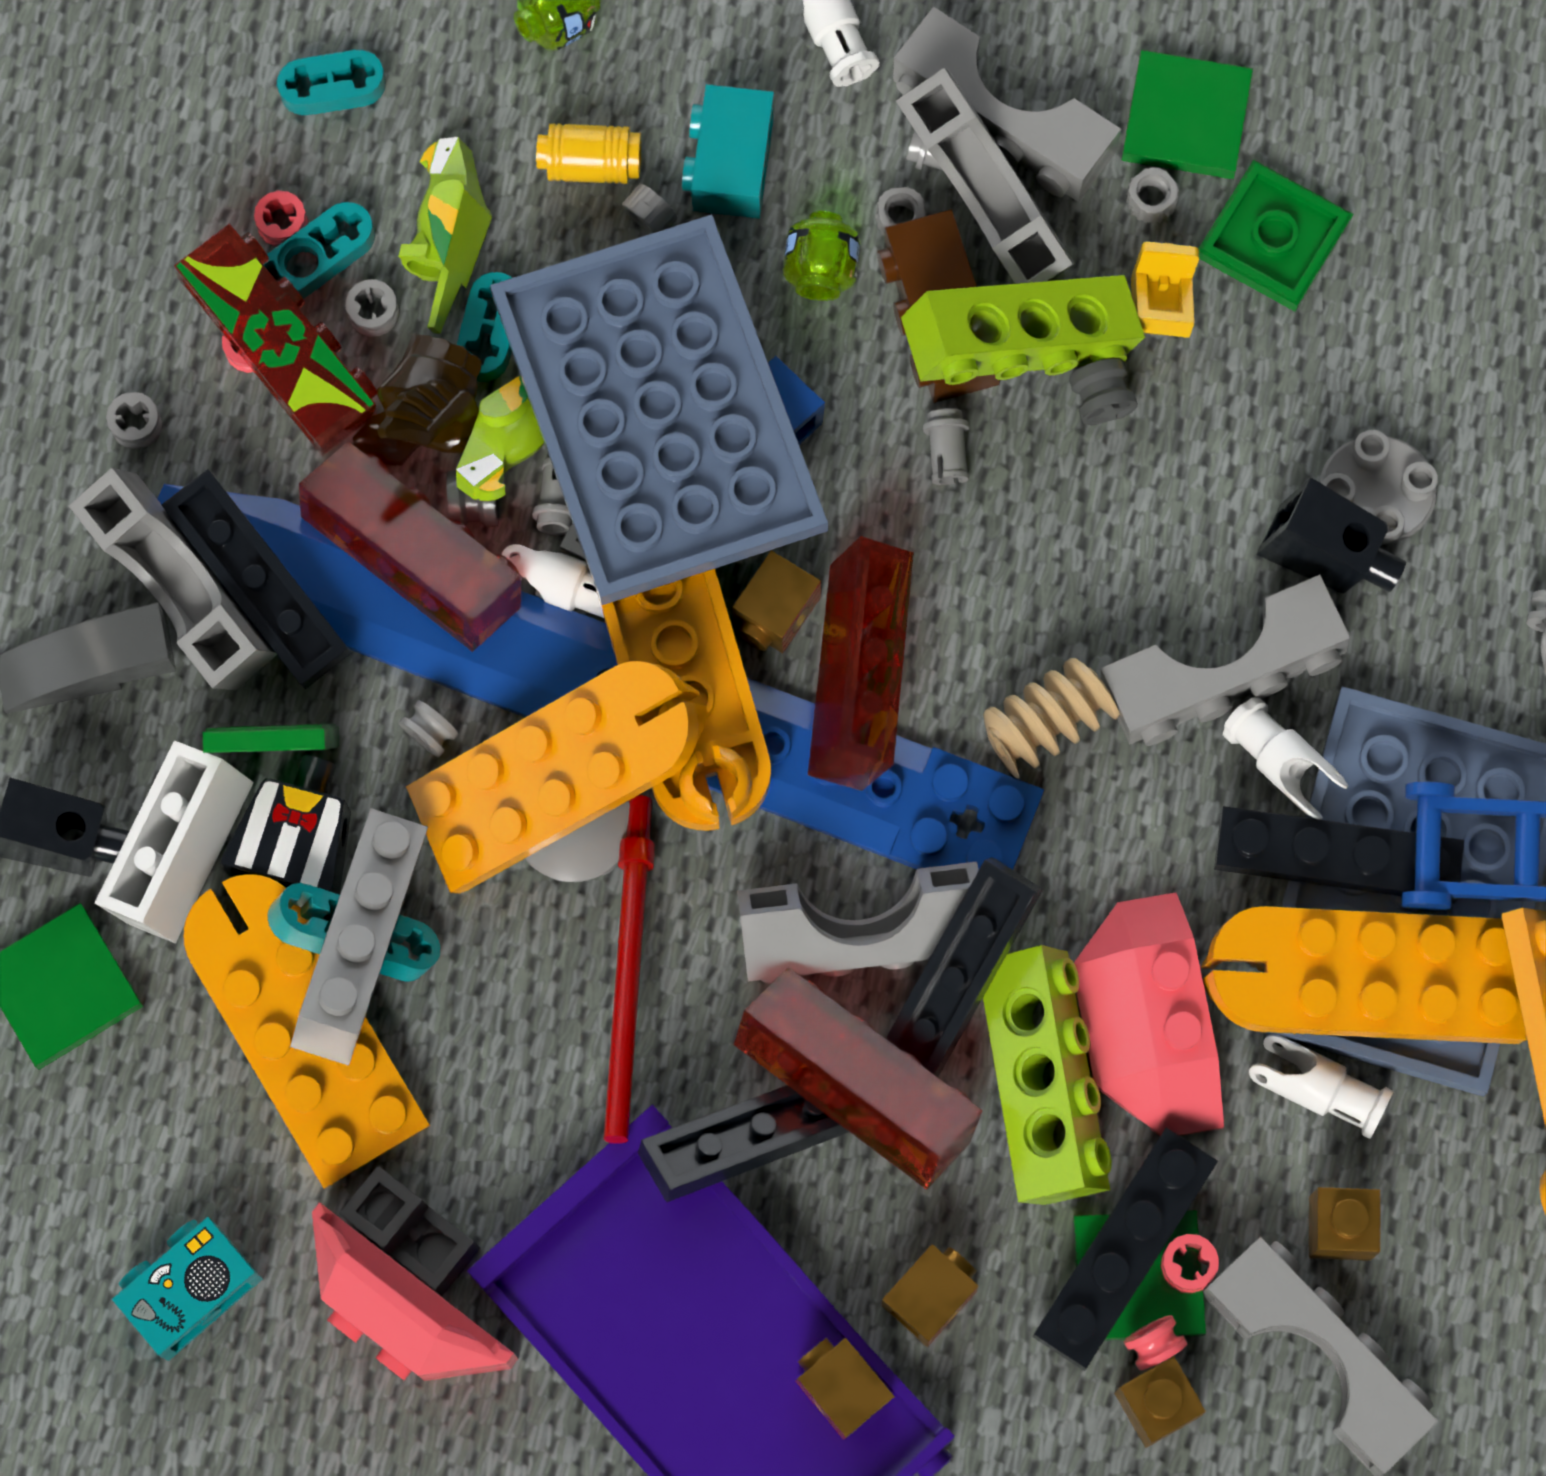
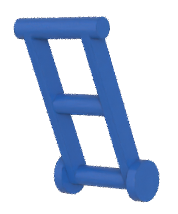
M1412 782L1405 785V798L1417 801L1415 891L1402 893V907L1418 910H1445L1451 908L1452 898L1546 902V887L1539 886L1541 817L1546 818L1545 801L1455 797V786L1441 782ZM1442 813L1516 816L1514 885L1440 881Z

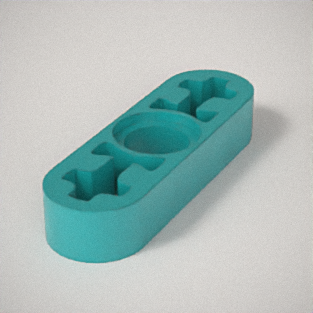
M338 203L258 260L262 267L253 288L259 293L267 290L265 296L268 303L261 308L255 303L248 304L245 307L248 299L244 301L229 291V300L232 307L240 312L238 318H250L254 314H259L260 310L269 319L267 324H270L274 321L272 312L290 310L371 249L375 240V230L368 211L357 203ZM343 221L350 226L356 225L359 222L357 225L359 236L352 241L346 235L338 238L340 234L337 225ZM323 236L326 246L328 244L331 245L334 257L331 259L327 258L325 249L316 240L318 237ZM307 252L315 255L319 260L318 267L314 273L303 278L294 277L287 271L289 260L298 253ZM275 269L278 271L282 283L289 289L282 293L278 283L274 285L270 273Z
M296 883L290 885L270 905L268 910L269 926L281 941L320 954L340 895L309 884ZM293 905L301 908V917L308 920L305 924L298 922L297 912L290 909ZM326 914L330 916L328 921L323 920ZM399 915L379 974L406 982L415 981L422 977L440 957L441 947L435 932L423 922ZM404 941L410 943L411 953L419 956L415 960L409 958L408 948L401 945Z

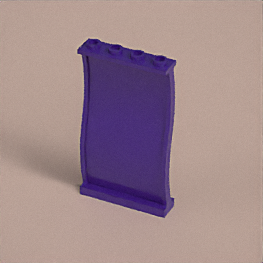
M653 1104L629 1125L628 1142L621 1144L608 1143L467 1270L475 1282L648 1476H934L953 1458L946 1449L955 1438L952 1432L935 1418L871 1349L722 1181L666 1203L638 1155L642 1139L672 1129L669 1122ZM825 1338L834 1347L847 1338L894 1395L893 1399L844 1440L795 1382L798 1377L806 1372L798 1361Z

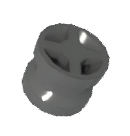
M1111 358L1092 362L1070 375L1069 382L1072 391L1079 394L1082 400L1079 413L1085 425H1097L1120 419L1137 408L1138 403L1135 393L1127 389L1124 381L1128 371L1122 359Z
M456 470L447 471V504L451 529H463L469 522H481L486 527H498V499L493 501L472 499L457 488Z

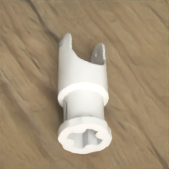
M803 0L805 25L816 46L823 48L832 67L830 78L833 84L837 87L848 86L870 77L878 69L879 60L874 52L867 50L858 31L860 20L851 1ZM842 45L846 46L848 53L844 52Z
M517 544L509 545L503 550L501 564L504 569L526 578L530 585L536 589L535 595L544 599L546 603L570 612L578 608L604 618L587 562L561 552L535 551ZM512 554H519L510 558Z
M1259 697L1251 698L1246 703L1238 706L1225 722L1223 736L1231 744L1240 743L1257 760L1256 768L1308 816L1321 820L1323 818L1322 815L1302 795L1300 788L1302 776L1309 767L1315 764L1333 782L1347 789L1348 784L1345 779L1293 729L1285 730L1267 713L1268 705Z
M1277 1034L1266 1036L1263 1043L1265 1049L1297 1065L1303 1074H1284L1267 1065L1256 1063L1249 1068L1250 1078L1254 1082L1321 1116L1329 1112L1361 1128L1362 1135L1371 1139L1394 1092L1387 1087L1378 1090L1348 1075L1347 1067ZM1275 1043H1279L1283 1047L1277 1046Z

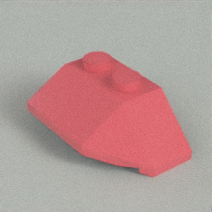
M1177 892L1117 902L1074 961L1079 976V989L1076 992L1079 1014L1087 1026L1090 1037V1048L1087 1055L1092 1079L1095 1081L1099 1091L1150 1127V1130L1161 1136L1166 1127L1179 1136L1223 1129L1224 1118L1218 1052L1194 936Z
M319 1202L312 1211L320 1295L321 1300L334 1310L327 1319L329 1323L355 1343L363 1333L382 1347L375 1358L404 1381L411 1371L422 1380L427 1381L507 1370L514 1366L518 1358L511 1350Z

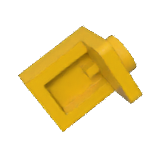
M1144 242L1142 244L1131 276V295L1144 333L1190 337L1195 323L1192 278L1199 261V249L1197 247L1157 242Z

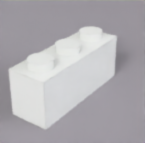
M174 740L99 892L95 904L131 926L176 944L185 926L187 915L193 904L197 901L254 782L222 758L209 753H203L201 750Z

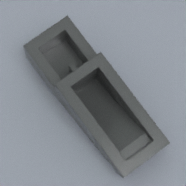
M159 603L84 621L28 641L0 654V689L6 714L121 690V683L176 672L167 618Z

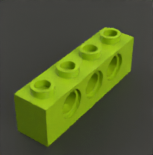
M1125 275L926 291L901 317L920 382L944 379L948 385L965 383L976 376L995 375L997 380H1008L1018 377L1027 371L1044 370L1046 375H1058L1068 372L1075 367L1085 366L1103 359L1117 358L1125 362L1127 354L1145 338Z
M1044 945L1007 954L983 997L1017 1199L1019 1203L1039 1205L1057 1203L1111 1190L1108 1173H1110L1112 1167L1110 1150L1105 1140L1101 1138L1097 1117L1101 1107L1100 1093L1095 1081L1090 1077L1086 1052L1090 1048L1089 1032L1085 1022L1079 1016L1075 993L1079 989L1078 972L1074 962L1069 958L1068 951ZM1041 1001L1044 1007V1016L1039 1026L1035 1028L1032 1020L1033 1010ZM1052 1061L1055 1075L1052 1083L1046 1088L1043 1082V1071L1047 1063ZM1062 1120L1065 1126V1139L1061 1146L1057 1148L1054 1143L1053 1133L1056 1125Z

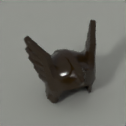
M417 333L413 334L402 360L377 388L378 398L385 411L370 417L366 421V425L353 436L354 444L344 454L346 465L402 466L420 446L444 453H463L479 413L475 398L478 389L477 377L481 370V360L469 353L463 346L452 344L443 338H434L430 335H420Z

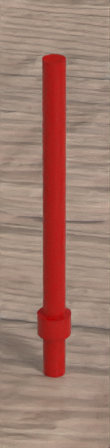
M638 795L629 800L626 838L620 841L618 866L624 871L604 1125V1140L615 1144L628 1142L647 872L654 868L655 843L650 840L653 800L643 795Z

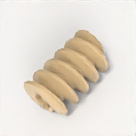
M1070 658L1065 661L1063 666L1064 676L1056 670H1050L1045 673L1043 678L1044 688L1037 683L1027 684L1023 690L1025 701L1016 695L1007 696L1003 702L1005 714L996 707H989L985 710L983 716L989 741L1006 769L1015 778H1020L1016 760L1020 757L1033 768L1040 766L1036 750L1038 746L1042 745L1054 756L1060 754L1056 735L1062 733L1074 744L1078 743L1080 737L1076 723L1079 721L1084 722L1094 732L1099 730L1097 710L1103 709L1113 719L1119 717L1120 713L1117 705L1103 681L1091 668L1078 659Z

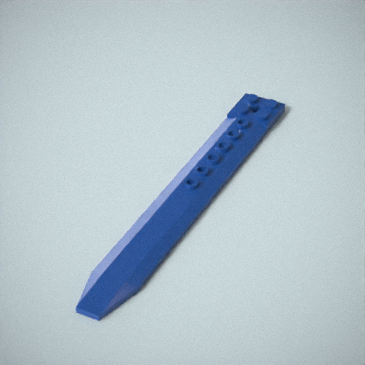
M164 484L157 500L162 505L185 486ZM227 492L346 646L352 651L522 717L531 715L617 665L607 626L604 622L575 611L570 612L546 603L544 599L437 558L435 559L434 566L421 564L419 561L422 553L419 551H414L413 553L403 545H401L403 553L387 557L391 561H395L393 571L379 573L382 570L376 565L378 554L384 544L392 543L393 541L378 536L341 547L334 542L343 530L345 523L283 499ZM425 568L434 576L430 577L427 584L408 589H402L391 580L400 571L414 580V572ZM477 578L487 583L480 591L475 606L476 626L483 640L480 644L462 622L441 588ZM430 593L450 620L476 647L471 650L407 598ZM747 678L771 762L770 787L759 809L916 870L977 862L980 869L984 860L991 857L1014 870L1044 794V789L941 749L929 748L893 733H889L881 748L870 783L868 784L879 732L877 727H875L866 785L863 788L869 724ZM717 775L706 778L709 789L722 794ZM966 809L977 812L976 821L984 825V829L981 833L971 831L967 839L958 837L956 835L957 825L950 822L953 814L963 815Z

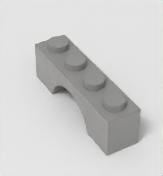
M933 6L894 57L893 81L896 82L899 92L905 95L941 69L946 68L960 86L1011 166H1016L1018 163L1035 173L1038 183L1052 195L1063 197L1066 194L1079 202L1117 152L1121 128L1075 98L1059 107L1045 111H1023L1000 102L987 90L978 73L977 62L980 36Z
M946 68L941 69L896 100L927 150L938 162L968 206L995 254L1015 284L1051 281L1075 265V262L949 70Z
M111 468L69 505V508L103 551L129 569L157 599L175 627L177 633L176 643L212 688L236 691L277 655L138 474Z
M1321 575L1266 597L1262 613L1263 630L1259 639L1243 657L1228 665L1217 668L1187 666L1172 659L1157 645H1154L1102 667L1100 679L1111 693L1120 713L1117 719L1129 745L1142 739L1146 746L1158 744L1178 732L1176 725L1198 717L1201 723L1219 718L1232 710L1231 702L1253 693L1254 697H1259L1260 699L1275 694L1288 685L1287 678H1285L1287 675L1304 668L1307 669L1310 676H1315L1339 665L1342 662L1340 655L1347 652L1350 636Z
M370 808L305 995L290 1047L349 1066L428 829L427 826Z
M977 862L917 869L910 888L895 906L878 916L863 920L839 919L823 913L807 900L797 883L738 890L737 895L748 982L761 980L768 984H780L788 982L799 975L821 973L825 976L837 977L847 975L857 968L882 966L887 969H902L911 966L915 961L929 960L979 871Z
M1260 1236L1204 1290L1203 1297L1244 1340L1262 1333L1288 1332L1304 1337L1317 1345L1333 1363L1341 1385V1408L1332 1432L1374 1476L1384 1475L1438 1423L1436 1418L1429 1412L1434 1406L1432 1401L1413 1381L1407 1378L1401 1383L1387 1369L1384 1364L1389 1360V1357L1376 1341L1364 1332L1357 1337L1340 1320L1345 1312L1326 1290L1318 1286L1312 1291L1296 1274L1301 1269V1266L1283 1245L1274 1241L1269 1246Z

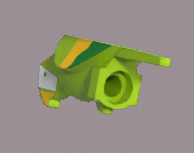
M459 137L439 139L424 151L419 162L427 168L430 174L429 186L418 210L417 234L410 244L401 245L398 255L402 265L413 275L426 281H438L427 327L436 334L441 333L461 284L467 288L492 220L491 212L486 207L480 189L472 151Z
M521 375L480 401L476 422L456 468L457 488L474 500L493 501L505 496V484H503L505 472L533 456L544 445Z

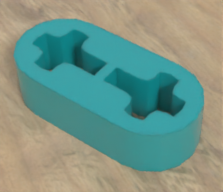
M350 50L299 58L288 62L277 76V88L283 105L290 112L297 115H314L364 107L375 103L381 98L386 89V77L380 60L373 53L366 50ZM358 68H364L366 75L369 76L365 81L366 86L362 88H355L353 81L350 80L354 76L353 70ZM302 77H308L311 85H313L309 89L310 95L306 97H299L297 90L294 89L298 87V79Z
M502 272L484 274L473 283L456 344L463 346L468 352L469 350H479L484 333L491 334L492 352L497 357L489 356L485 359L484 365H481V370L477 377L478 382H489L501 376L506 371L512 354L498 310L495 321L489 320L487 301L482 299L483 297H492L490 285L512 278L510 275Z

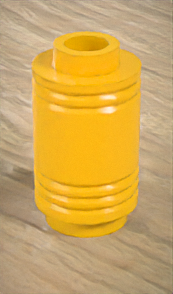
M550 123L548 135L538 134L536 166L537 169H547L548 181L562 180L564 182H614L615 184H628L629 178L640 179L641 133L630 132V126L607 127L606 125H556Z

